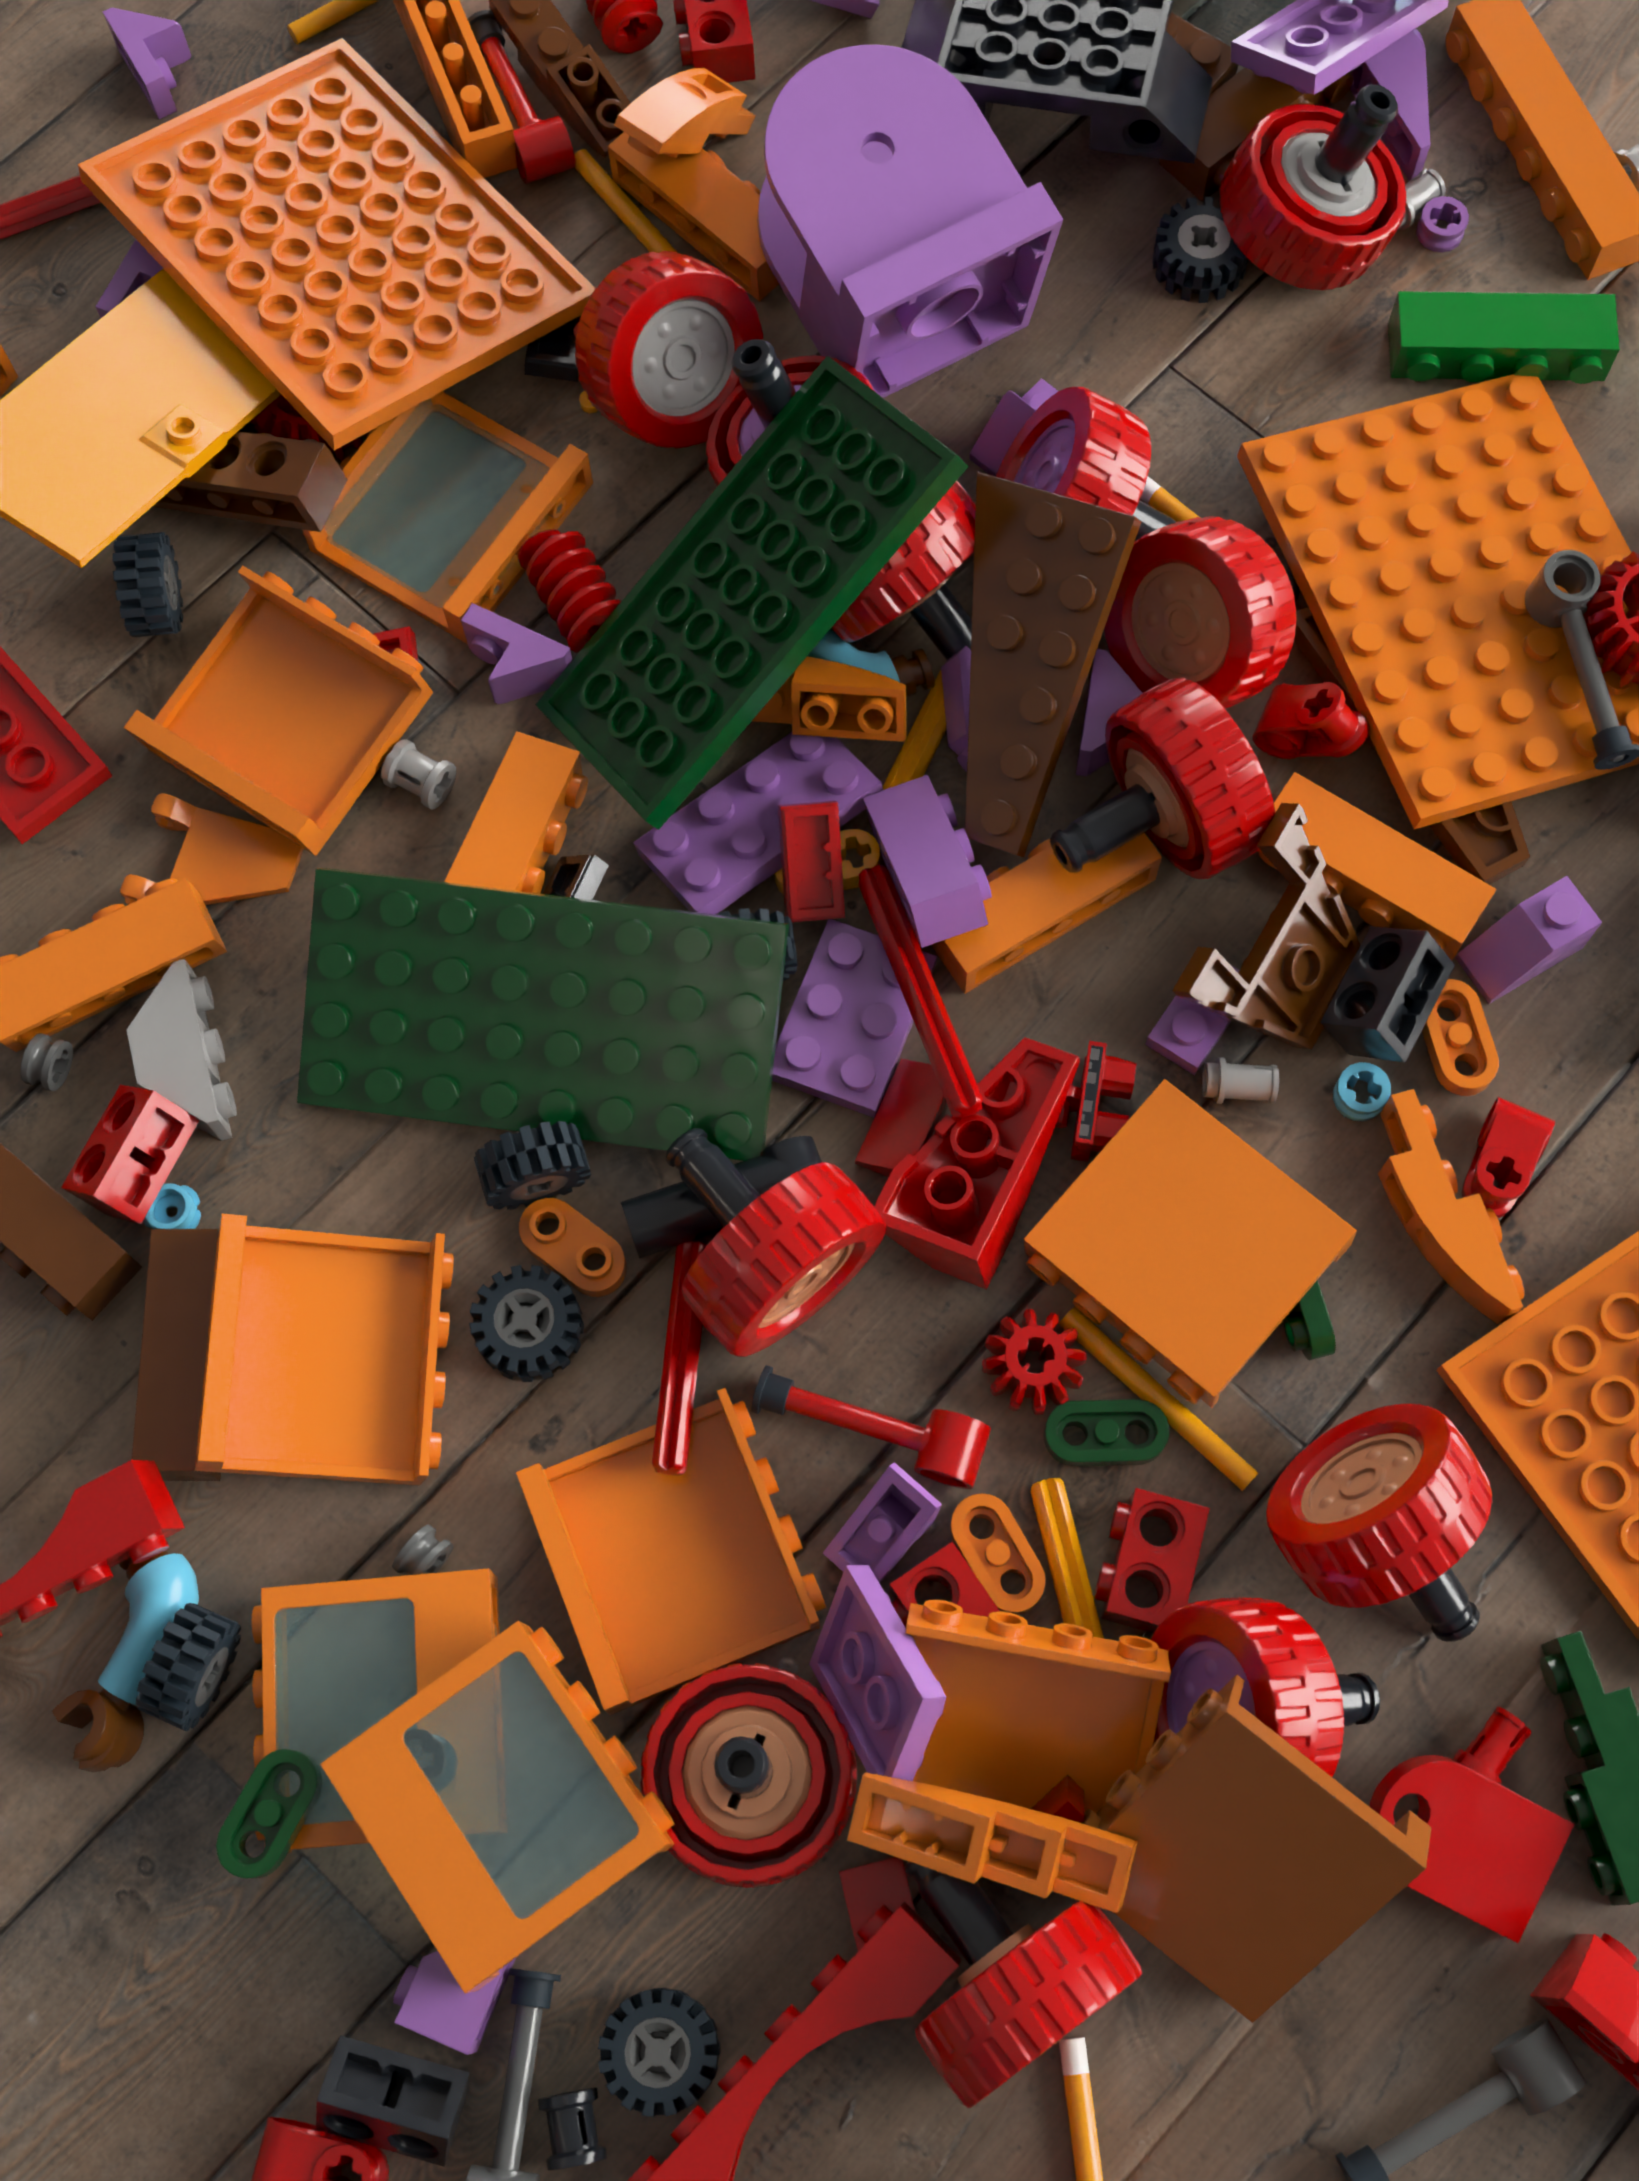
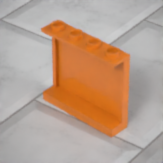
M242 565L238 573L251 587L155 719L153 720L136 710L123 728L154 755L309 853L317 856L381 767L394 745L401 739L434 692L420 675L424 669L423 666L408 653L395 648L392 654L380 648L378 646L380 641L361 625L352 622L348 628L335 621L337 618L336 614L319 600L309 596L303 602L293 596V588L277 575L266 571L263 577Z
M1164 1079L1023 1240L1025 1254L1030 1257L1026 1265L1036 1276L1052 1287L1059 1281L1076 1295L1072 1301L1074 1306L1093 1323L1101 1325L1106 1320L1121 1332L1123 1336L1119 1342L1140 1362L1147 1365L1153 1359L1171 1374L1167 1379L1168 1384L1184 1399L1194 1405L1201 1399L1213 1408L1218 1402L1219 1394L1333 1261L1337 1262L1352 1245L1357 1230L1178 1088Z
M222 1213L217 1234L194 1471L420 1486L429 1476V1469H438L441 1456V1432H432L433 1408L441 1409L443 1406L446 1385L445 1372L436 1371L437 1348H446L450 1325L449 1312L440 1311L441 1289H450L454 1266L453 1253H444L445 1234L436 1233L431 1242L246 1226L247 1216Z
M726 1388L717 1391L719 1399L693 1409L687 1470L682 1475H663L655 1472L652 1465L656 1424L546 1469H543L540 1463L516 1472L603 1709L609 1715L675 1689L687 1682L694 1681L707 1671L725 1668L728 1665L735 1664L820 1628L816 1612L827 1608L813 1572L801 1577L792 1554L803 1549L797 1531L789 1514L780 1518L777 1517L769 1495L779 1492L774 1474L766 1457L754 1460L746 1440L756 1435L751 1417L743 1400L734 1404L731 1403Z
M928 1600L924 1602V1605L911 1603L905 1634H910L914 1638L918 1650L935 1679L941 1684L943 1692L947 1697L944 1702L943 1713L937 1720L925 1749L923 1762L914 1776V1782L935 1785L1031 1809L1061 1780L1069 1775L1084 1790V1812L1091 1809L1097 1813L1106 1804L1107 1794L1116 1780L1127 1770H1131L1136 1774L1146 1764V1757L1154 1742L1164 1682H1169L1171 1674L1168 1650L1158 1649V1645L1154 1641L1139 1636H1121L1119 1641L1093 1637V1633L1090 1630L1074 1624H1056L1054 1629L1028 1625V1621L1025 1618L1009 1612H992L988 1617L962 1613L963 1609L960 1606L943 1600Z

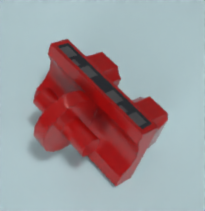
M1089 1041L1087 1056L1084 1059L1081 1087L1073 1086L1072 1082L1055 1126L1056 1128H1066L1069 1112L1077 1111L1070 1158L1073 1160L1088 1162L1091 1151L1101 1152L1129 1120L1127 1115L1098 1111L1100 1095L1130 1100L1136 1074L1137 1063L1118 1057L1106 1056L1107 1043Z

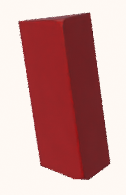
M901 1058L855 1159V1164L889 1178L893 1168L908 1153L913 1156L931 1138L934 1127L937 1125L946 1104V1099L931 1064Z

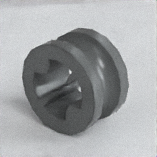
M43 1033L36 1034L27 1045L23 1054L20 1072L22 1081L29 1085H36L41 1081L44 1089L57 1091L65 1082L73 1060L72 1044L63 1039L53 1043L49 1035Z
M426 1525L417 1531L403 1546L396 1556L392 1568L397 1573L407 1571L410 1575L437 1573L450 1556L453 1544L448 1539H444L441 1542L435 1538L436 1529L431 1525Z

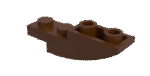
M489 0V9L518 49V61L535 85L561 117L587 144L603 157L608 156V145L624 132L614 126L618 115L631 102L592 46L588 44L583 47L551 0Z

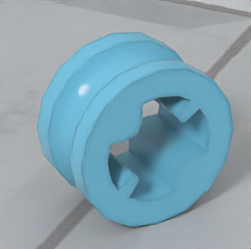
M1358 1062L1349 1065L1342 1071L1333 1089V1101L1337 1110L1343 1116L1353 1121L1370 1120L1377 1116L1387 1103L1391 1094V1083L1387 1074L1380 1067L1371 1063ZM1358 1080L1367 1082V1090L1369 1093L1376 1095V1100L1373 1096H1370L1365 1104L1355 1101L1356 1092L1347 1089V1083L1353 1088Z

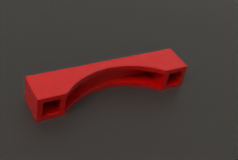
M130 1460L75 1489L60 1522L42 1548L14 1576L0 1584V1627L18 1617L21 1623H27L40 1618L58 1607L55 1597L74 1587L78 1594L94 1589L114 1577L110 1569L130 1557L133 1564H137L169 1548L166 1538L185 1529V1526L155 1461Z
M905 1901L894 1913L883 1904L856 1933L865 1942V1945L847 1963L837 1954L810 1983L819 1994L804 2011L800 2013L791 2003L765 2031L764 2035L773 2043L755 2063L744 2054L717 2083L726 2094L707 2114L698 2104L670 2134L679 2146L668 2158L660 2164L651 2155L627 2181H734L745 2136L763 2099L782 2075L808 2052L843 2032L877 2021L913 2017L959 1967L962 1959Z

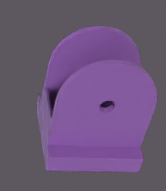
M857 45L838 49L820 56L800 69L779 93L768 118L764 146V161L767 175L759 198L758 234L762 251L771 271L821 356H829L850 364L858 372L864 374L875 392L884 398L1027 327L1058 238L1063 218L1041 182L1029 188L1026 187L978 105L961 82L935 61L913 51L887 45Z

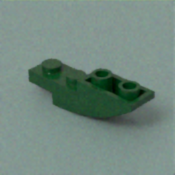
M1578 1631L1541 1645L1545 1657L1540 1659L1544 1680L1552 1694L1560 1695L1569 1718L1564 1721L1566 1739L1574 1755L1577 1758H1584L1588 1769L1564 1777L1569 1791L1563 1793V1799L1571 1822L1575 1824L1574 1827L1577 1830H1584L1593 1855L1588 1857L1587 1863L1595 1887L1602 1896L1608 1895L1612 1906L1631 1905L1639 1902V1713L1630 1686L1605 1694L1582 1631Z

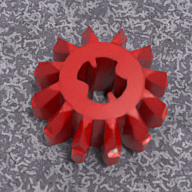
M1026 1309L1022 1320L1023 1328H1020L1013 1319L1006 1316L1000 1323L1001 1331L1005 1337L988 1335L985 1347L996 1356L988 1357L982 1361V1372L990 1375H1000L990 1386V1392L993 1396L1002 1395L1009 1389L1014 1391L1009 1403V1409L1013 1411H1018L1022 1405L1023 1398L1027 1397L1032 1398L1034 1414L1042 1415L1046 1407L1045 1395L1054 1404L1059 1406L1069 1400L1067 1391L1063 1386L1079 1389L1082 1385L1084 1377L1073 1368L1085 1364L1087 1354L1080 1349H1067L1077 1340L1078 1332L1075 1328H1069L1058 1335L1055 1330L1059 1321V1315L1056 1313H1050L1047 1316L1045 1326L1037 1325L1034 1310ZM1027 1351H1038L1040 1353L1038 1360L1040 1361L1044 1357L1048 1359L1044 1363L1041 1373L1029 1372V1363L1023 1367L1020 1365V1363L1024 1362Z

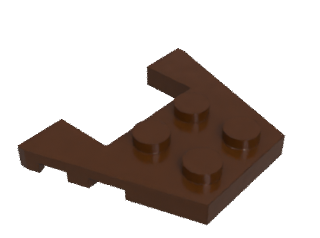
M1281 803L1259 840L1257 847L1284 876L1289 885L1276 908L1270 914L1268 922L1248 957L1243 961L1240 971L1237 973L1215 948L1197 947L1172 991L1180 998L1292 1047L1312 1050L1324 1029L1320 1022L1361 945L1340 895L1330 893L1322 875L1326 861L1320 847L1310 845L1302 827V825L1308 822L1304 809L1299 803Z

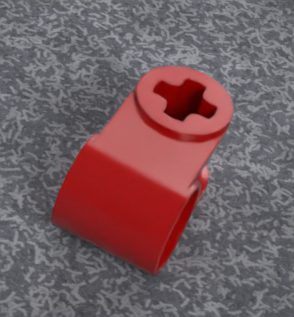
M1324 682L1309 685L1279 684L1271 691L1253 733L1252 740L1260 750L1280 759L1290 760L1297 757L1318 756L1338 758L1356 751L1367 738L1370 727L1367 719L1359 711L1351 710L1346 705L1344 692L1335 683Z
M1497 1097L1478 1136L1476 1143L1478 1147L1463 1182L1462 1197L1480 1193L1485 1209H1492L1497 1218L1507 1214L1517 1198L1529 1186L1536 1165L1541 1159L1552 1135L1555 1120ZM1494 1179L1499 1182L1498 1188L1493 1185Z
M268 2117L251 2181H350L349 2178L341 2175L342 2166L348 2163H352V2170L355 2173L362 2175L361 2181H388L389 2164L386 2155L378 2147L333 2135L322 2130H316V2125L282 2117Z

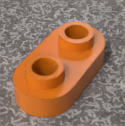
M1448 979L1422 1029V1034L1436 1077L1441 1085L1453 1094L1472 1096L1485 1090L1494 1079L1499 1068V1057L1477 993L1462 981ZM1437 1009H1450L1454 1013L1456 1020H1443L1438 1015ZM1455 1062H1467L1472 1067L1473 1074L1469 1076L1460 1074L1455 1068Z
M543 1198L530 1204L521 1215L519 1234L527 1251L576 1290L587 1296L602 1297L611 1294L623 1283L627 1273V1262L619 1243L569 1204L556 1198ZM553 1218L559 1221V1227L553 1234L543 1235L538 1232V1227L543 1220ZM598 1253L605 1256V1264L599 1270L591 1271L584 1267L585 1260L589 1255Z
M974 1494L962 1500L955 1508L950 1524L951 1537L955 1546L1000 1612H1009L1016 1615L1028 1612L1039 1602L1044 1592L1045 1573L1011 1511L1002 1500L990 1494ZM977 1518H984L991 1523L993 1533L986 1539H978L970 1532V1523ZM1007 1573H1016L1023 1579L1024 1589L1018 1594H1009L1003 1590L1001 1578Z

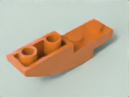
M694 68L674 74L648 89L618 115L614 126L630 135L627 143L642 154L652 158H657L658 154H666L677 158L679 154H699L709 134L723 139L728 134L747 135L756 115L742 107L747 96L746 94L707 69Z
M807 656L752 721L792 724V735L905 742L906 685L859 667Z
M1411 1089L1393 1094L1380 1112L1395 1155L1387 1159L1378 1173L1389 1201L1408 1235L1447 1284L1471 1306L1496 1324L1504 1323L1523 1308L1521 1300L1524 1299V1286L1519 1272L1513 1265L1507 1266L1499 1245L1502 1242V1230L1499 1220L1492 1209H1485L1480 1193L1456 1199L1455 1194L1458 1192L1456 1174L1450 1162L1440 1158L1434 1142L1437 1136V1129L1433 1114L1427 1105L1420 1106L1415 1090Z

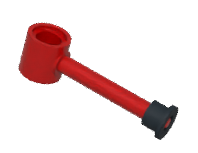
M482 10L474 13L467 19L480 51L483 57H486L520 127L514 130L517 169L525 184H529L575 168L576 161L572 143L562 119L558 115L545 120L538 119L504 50L505 38L502 34L503 27L491 10Z
M768 1365L764 1367L759 1378L751 1412L759 1414L761 1409L784 1415L785 1411L788 1410L918 1451L914 1467L915 1472L935 1482L967 1490L974 1487L991 1432V1428L987 1424L975 1418L943 1409L932 1410L926 1428L794 1387V1380L773 1374V1367Z

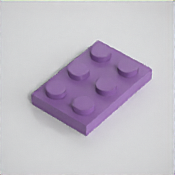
M828 919L776 1044L772 1081L873 1118L883 1100L914 1022L878 935L833 919ZM923 952L930 972L933 974L937 956Z
M846 1565L809 1665L828 1700L837 1710V1717L840 1723L845 1725L849 1739L868 1773L913 1781L917 1769L920 1768L923 1762L924 1752L936 1722L943 1713L944 1702L947 1697L943 1692L941 1684L935 1679L918 1650L914 1638L910 1634H905L906 1628L892 1606L888 1594L882 1589L869 1565Z

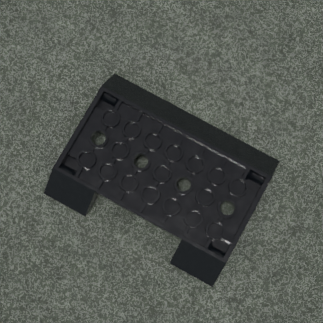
M915 0L901 48L921 54L935 61L955 76L968 90L987 122H989L994 103L1091 116L1089 149L1195 163L1213 78L1167 32L1174 0ZM1044 59H1053L1060 62L1055 65L1040 64Z

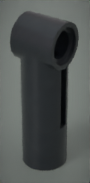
M797 1136L777 1142L761 1151L760 1156L734 1165L761 1195L793 1173L822 1161L814 1139L811 1136ZM684 1181L621 1202L639 1259L676 1247L684 1242L694 1241L718 1233L723 1229V1226Z

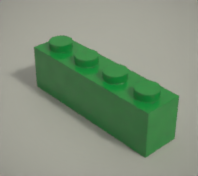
M1398 291L1388 321L1390 378H1409L1413 381L1464 379L1468 382H1481L1487 379L1492 380L1515 374L1539 377L1540 380H1564L1586 384L1593 381H1605L1620 350L1615 294Z

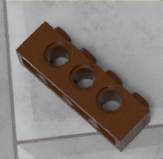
M237 432L228 440L226 446L190 478L185 477L152 507L321 532L348 479L334 459L332 451L325 443L314 439L297 440L276 437L265 432L258 434Z

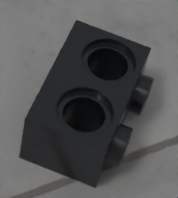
M1370 926L1320 1023L1349 1055L1405 1063L1455 964L1428 931Z
M340 2035L316 2101V2130H322L333 2135L444 2167L465 2104L469 2073Z

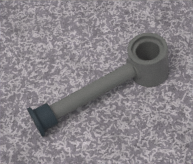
M1562 550L1553 554L1532 581L1525 593V605L1528 613L1538 623L1551 628L1562 627L1597 733L1592 737L1597 757L1593 760L1594 766L1599 770L1611 769L1627 764L1639 757V745L1632 744L1627 727L1619 725L1583 616L1587 612L1586 604L1596 593L1600 585L1598 567L1590 557L1582 552ZM1556 585L1563 587L1568 593L1561 591Z
M509 1968L508 1975L515 1976L511 2004H517L493 2164L492 2166L471 2165L466 2181H540L538 2173L519 2170L543 2008L550 2009L554 1981L561 1982V1975Z
M1542 2019L1514 2032L1491 2049L1490 2052L1498 2064L1499 2074L1372 2150L1367 2144L1347 2157L1340 2152L1335 2155V2158L1347 2181H1390L1388 2175L1511 2100L1517 2098L1529 2116L1536 2115L1572 2097L1586 2085V2080L1549 2019Z

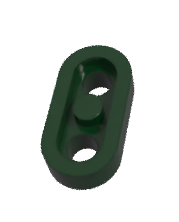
M1317 1280L1289 1312V1315L1283 1319L1286 1337L1291 1349L1294 1352L1302 1350L1308 1360L1333 1355L1336 1350L1332 1322Z
M1139 1399L1068 1401L1057 1406L1051 1412L1044 1428V1442L1048 1452L1054 1459L1068 1466L1147 1464L1161 1454L1169 1438V1424L1161 1409L1149 1401ZM1130 1425L1142 1427L1147 1435L1146 1442L1138 1445L1129 1442L1125 1436V1428ZM1069 1426L1081 1428L1085 1433V1442L1078 1446L1068 1444L1063 1437L1064 1429Z
M280 1749L269 1753L258 1763L217 1837V1855L220 1863L229 1873L240 1878L258 1879L273 1873L281 1865L322 1790L321 1771L317 1763L310 1756L293 1749ZM294 1771L299 1776L300 1787L294 1795L285 1797L280 1791V1781L286 1773ZM259 1831L263 1834L266 1845L264 1851L259 1856L253 1858L247 1853L245 1844L247 1838L252 1833Z

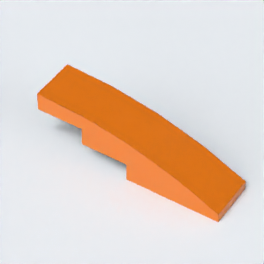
M868 1772L862 1775L847 1838L848 1841L973 1884L980 1877H984L1045 1899L1053 1891L1114 1913H1118L1123 1905L1138 1843L1134 1839L1007 1802Z

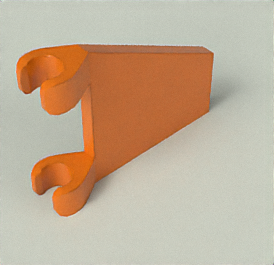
M161 793L156 796L151 807L152 814L156 816V823L165 829L187 831L170 879L180 881L187 878L199 891L205 905L289 892L304 850L302 847L270 827L202 809L172 795ZM130 874L125 877L120 893L125 897V903L129 905L146 897L145 891L156 883Z

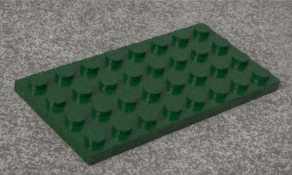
M826 356L535 705L646 822L659 830L969 466L955 452L829 356Z
M317 868L315 870L297 1103L520 1132V1127L530 1125V1129L537 1128L539 1123L550 1122L552 1126L558 1121L566 1122V1125L570 1123L576 1125L581 1140L665 1151L682 1134L690 1129L699 1128L707 1133V1140L711 1144L718 1146L729 1159L745 1161L758 1157L760 1152L765 1149L789 923L339 869Z

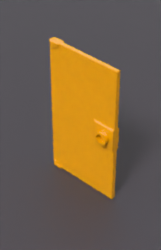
M161 269L0 400V517L82 568L185 477L190 478L220 452L232 436L281 395V393L164 269Z

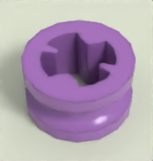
M1446 196L1436 197L1427 202L1422 209L1421 219L1417 225L1416 234L1419 242L1425 248L1434 252H1447L1458 247L1469 221L1467 208L1459 200ZM1439 220L1449 222L1447 229H1441L1436 224Z

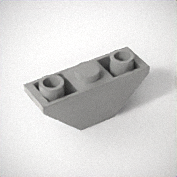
M182 959L171 964L126 1029L136 1081L140 1088L154 1090L199 1120L196 1127L222 1141L232 1138L228 1118L236 1116L237 1110L229 1083H221L217 1064L225 1062V1052L220 1035L216 1028L210 1030L206 1011L214 1009V1000L207 978L205 976L197 977L187 961Z

